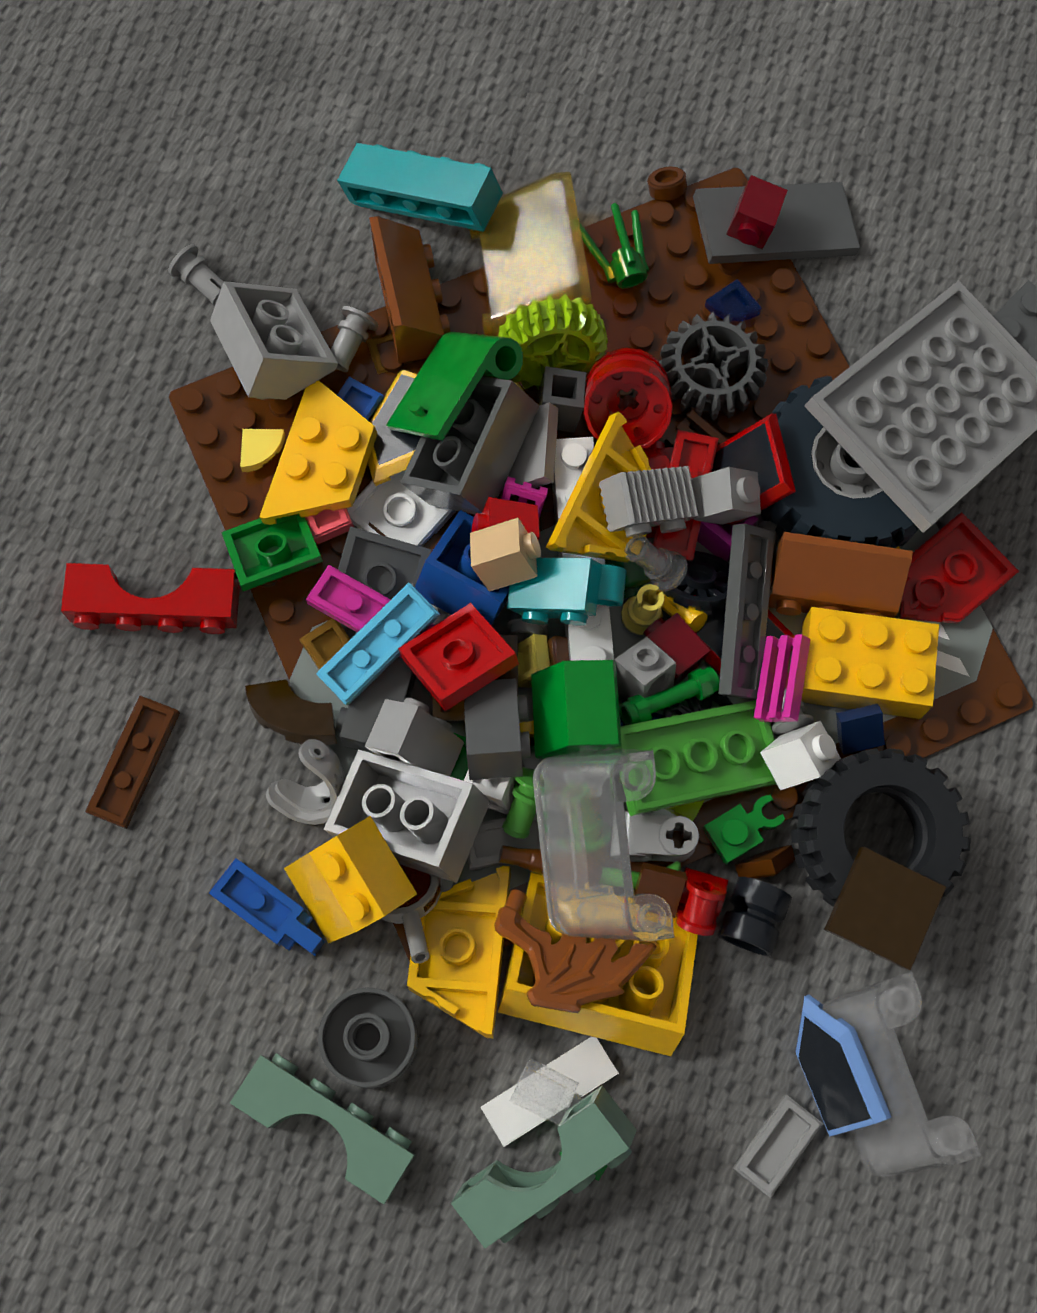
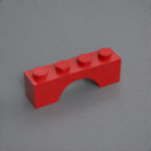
M66 563L61 612L75 627L85 630L98 629L100 624H116L115 627L124 631L141 630V625L158 626V630L168 633L182 632L183 627H200L199 630L203 633L223 634L225 633V628H237L240 583L235 569L192 568L183 584L173 592L156 598H142L134 596L120 587L118 578L109 564Z

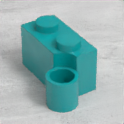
M536 558L537 577L510 585L507 609L522 615V621L530 624L545 625L548 624V618H557L564 624L584 626L587 623L588 616H596L597 605L611 607L623 605L627 570L618 566L602 565L592 558Z

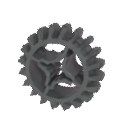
M713 311L709 315L708 321H704L696 314L693 317L692 325L682 321L678 326L677 332L671 331L669 333L667 344H664L661 348L660 356L662 360L659 362L666 370L672 401L682 399L680 403L682 412L691 406L695 408V412L700 417L703 411H708L709 416L714 421L717 419L719 411H722L729 419L734 415L735 408L744 412L748 408L749 401L754 402L757 400L760 394L759 388L764 387L767 379L765 372L768 368V359L763 358L766 351L765 345L756 344L758 339L757 331L744 333L746 329L745 321L737 326L732 325L730 314L723 321H717ZM698 347L697 357L692 358L690 363L682 365V357L689 350ZM743 368L744 377L738 383L729 387V376L735 374L736 369Z

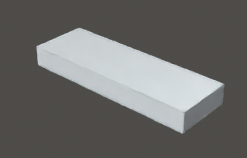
M591 1036L481 1106V1109L503 1147H505L619 1073L599 1040Z

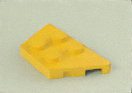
M319 380L306 387L259 516L264 524H276L277 518L299 514L303 518L317 515L319 512L327 509L335 511L353 507L378 433L372 423Z
M620 412L609 416L546 545V548L549 550L619 562H628L636 558L646 535L627 538L625 530L610 532L607 529L609 523L606 521L605 506L602 504L603 497L600 495L602 489L599 487L600 481L621 472L651 470L648 458L641 445L634 447L624 431L622 425L627 423V421Z
M510 866L496 868V873L473 882L470 878L457 883L450 890L441 893L437 905L427 915L420 918L430 957L423 963H414L410 956L407 987L411 992L484 1037L494 1039L504 937L495 931L494 924L499 909L504 907L509 896Z

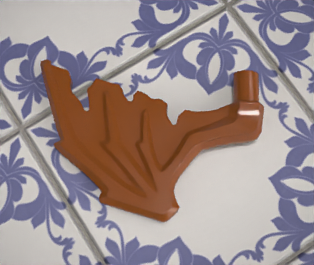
M520 890L510 891L504 907L498 911L494 924L495 931L500 936L519 946L529 956L535 975V984L527 991V997L531 1005L572 1013H579L582 1005L624 994L625 991L622 987L639 970L657 947L654 943L649 945L635 943L628 955L617 959L615 962H611V959L618 950L615 939L597 937L594 941L587 944L585 943V935L573 936L565 933L561 935L557 943L552 945V938L549 932L533 927L520 915L527 900L526 894Z

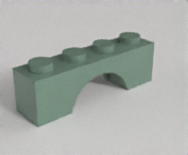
M276 1053L272 1060L260 1055L230 1101V1104L267 1128H274L284 1120L301 1114H311L326 1120L339 1132L346 1147L347 1170L345 1179L380 1203L386 1204L416 1155L408 1149L412 1141L391 1127L388 1128L385 1134L370 1125L374 1116L353 1102L350 1103L347 1109L332 1100L336 1091L313 1077L310 1084H307L294 1075L299 1067Z
M603 1085L569 1108L564 1114L557 1128L561 1140L562 1154L561 1159L555 1165L538 1172H523L512 1169L496 1160L462 1184L451 1205L484 1248H487L498 1239L503 1243L510 1241L524 1228V1221L534 1214L538 1219L546 1216L559 1204L560 1196L569 1190L573 1194L579 1193L595 1179L596 1175L594 1173L605 1165L613 1169L625 1161L632 1153L630 1146L637 1129Z

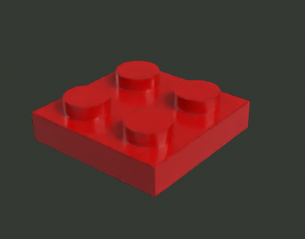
M472 603L398 648L403 661L444 711L452 708L520 664L515 651Z

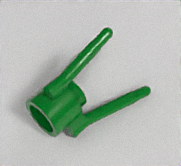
M617 203L611 205L614 222L622 248L612 254L613 260L611 264L578 219L573 218L571 224L604 270L608 283L616 281L618 287L624 289L639 285L647 279L649 268L645 259L641 223L637 210L631 212L634 250V247L630 245L619 205Z

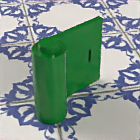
M460 332L444 334L438 340L386 426L393 431L443 441L481 377L509 380L520 372L523 365L521 346L517 341L508 337Z

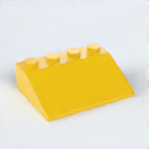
M531 872L525 893L527 900L520 915L533 927L549 932L552 938V945L557 943L561 935L565 933L573 936L585 935V943L587 944L594 941L597 937L615 939L618 950L611 959V962H615L617 959L628 955L635 943L646 945L654 943L657 947L646 962L622 987L625 991L624 994L582 1005L579 1013H572L531 1005L527 997V991L535 984L534 971L527 952L513 943L498 1013L672 1056L685 1034L698 935L688 932L677 925V912L675 918L635 909L632 908V898L595 888L587 889L569 885Z

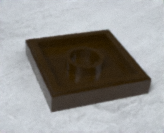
M861 847L824 930L905 970H911L946 886L866 847Z

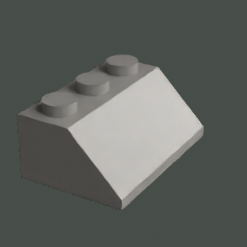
M223 282L210 322L248 397L261 400H286L336 369L338 363L297 289Z

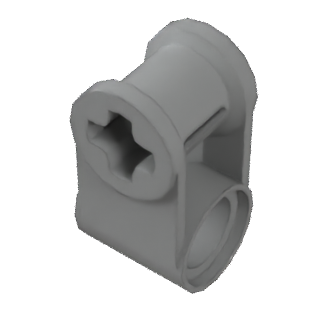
M628 811L617 812L615 815L613 857L618 860L631 862H684L695 852L699 839L698 828L693 821L683 816L644 813L630 817ZM674 831H681L682 838L687 841H684L682 848L678 849L674 848L673 840L666 838H672Z

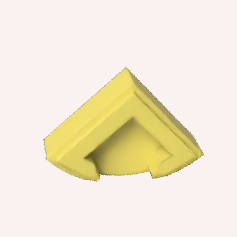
M243 429L240 463L242 472H250L262 468L263 464L267 463L276 453L281 451L285 441L284 429Z

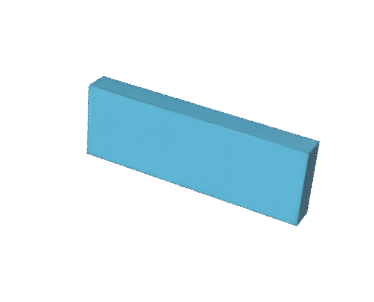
M408 583L316 674L345 705H349L400 655L399 647L422 634L441 614L411 583Z

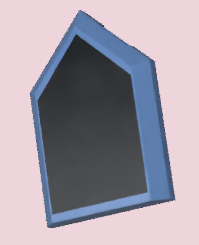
M811 995L804 996L796 1055L829 1137L891 1118L890 1111L855 1028L842 1018L834 1019L822 1010L823 1004Z

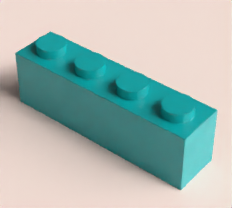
M357 143L337 179L350 203L360 207L484 232L503 195L492 168L484 164L463 163L448 157L436 158L421 155L411 150L407 152L393 150L379 144L372 146Z

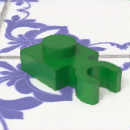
M771 795L759 798L749 814L739 804L703 826L704 833L725 865L764 841L758 830H774L785 820L783 814L775 819H767L763 816L762 807L768 805L773 800Z

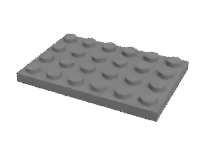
M958 280L815 394L805 404V407L924 533L1037 430V362Z

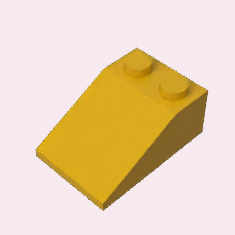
M371 816L284 868L328 944L376 922L417 895Z

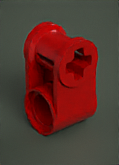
M685 867L684 872H686L687 879L677 909L676 923L682 929L693 934L711 936L715 933L716 917L719 916L726 897L728 879Z

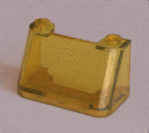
M570 171L550 174L502 195L484 232L469 229L470 238L478 239L479 246H481L489 299V313L482 314L484 335L498 336L499 326L505 324L506 315L516 314L518 305L526 307L531 305L532 297L537 301H543L547 299L549 294L553 299H559L566 293L571 301L581 297L586 305L591 304L590 283Z

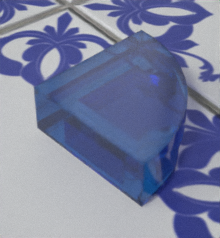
M738 279L708 298L705 303V307L711 313L714 311L715 315L722 319L730 314L732 321L752 319L760 315L762 309Z

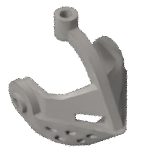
M308 739L303 744H299V758L323 782L317 786L305 787L291 780L281 779L271 783L266 791V798L273 808L294 821L312 825L324 824L330 816L346 777L337 754L323 742L316 739ZM330 798L329 803H324V799Z

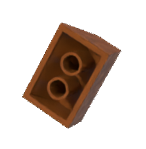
M379 216L369 217L374 256L398 362L404 363L428 358L438 340L444 334L451 332L447 314L439 315L437 303H442L443 298L438 278L431 280L429 268H434L430 243L423 245L419 229Z
M784 532L772 560L768 607L776 608V612L788 616L799 615L801 612L808 613L811 607L895 618L899 612L913 551Z

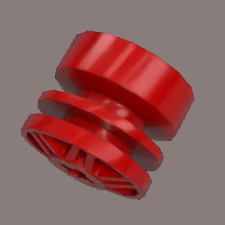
M621 348L607 352L593 364L586 377L584 416L589 431L598 440L609 416L620 412L627 421L622 427L634 447L641 445L642 449L650 447L663 436L671 422L673 405L670 383L665 368L656 357L641 349ZM631 389H634L635 397L626 395L624 398H621L620 390L629 392Z

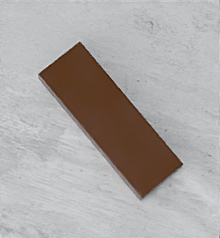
M139 696L85 811L87 814L124 829L128 828L180 715L178 710Z

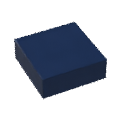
M878 703L836 713L838 741L843 755L885 745L883 712Z

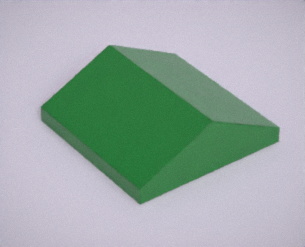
M299 514L277 518V523L271 525L264 524L258 518L221 532L242 591L323 562L305 517L301 518Z
M614 660L562 661L531 674L535 757L537 759L622 747L616 662Z

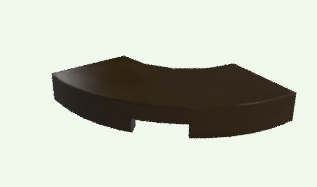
M287 679L245 686L250 709L254 717L265 729L270 728L284 735L287 741L303 744L308 739H316L325 745L337 744L332 703H314L301 699L291 691Z

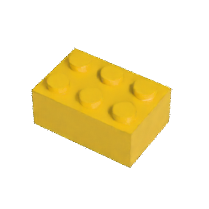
M817 607L810 608L802 624V634L810 638V646L801 701L809 704L845 709H856L878 703L883 714L921 719L933 707L939 624Z

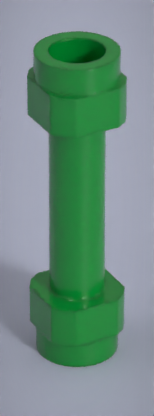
M711 667L700 668L688 673L687 681L644 698L637 694L627 698L625 702L619 704L621 719L625 725L651 721V714L694 696L700 700L710 697L714 692L719 691V677Z

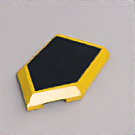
M406 370L398 373L370 420V423L375 426L378 433L368 460V466L375 486L390 481V476L406 470L421 436L393 431L386 426L417 374Z

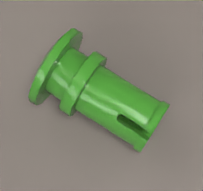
M522 767L523 776L514 777L518 782L512 789L514 799L506 820L502 824L504 832L519 839H525L529 836V830L537 810L546 802V794L553 793L556 789V782L550 776L539 770Z

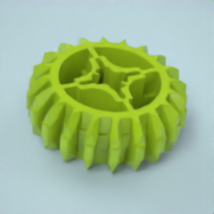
M566 293L559 299H553L549 294L547 299L543 301H537L532 297L531 305L527 307L518 305L516 314L506 315V322L499 326L498 337L514 339L522 348L523 365L520 372L512 378V381L522 382L524 389L530 388L533 385L539 389L545 366L589 373L593 364L605 355L608 343L604 321L601 319L600 314H597L593 304L586 305L581 297L571 301Z

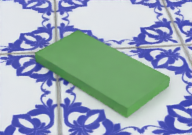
M756 700L620 726L622 747L612 748L629 816L776 785L777 783L760 753L775 738L770 722H761L754 718Z

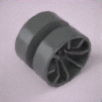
M365 987L344 993L328 1007L320 1022L318 1046L321 1057L327 1068L337 1078L350 1085L375 1089L396 1082L409 1070L418 1050L419 1036L414 1018L397 997L382 989Z

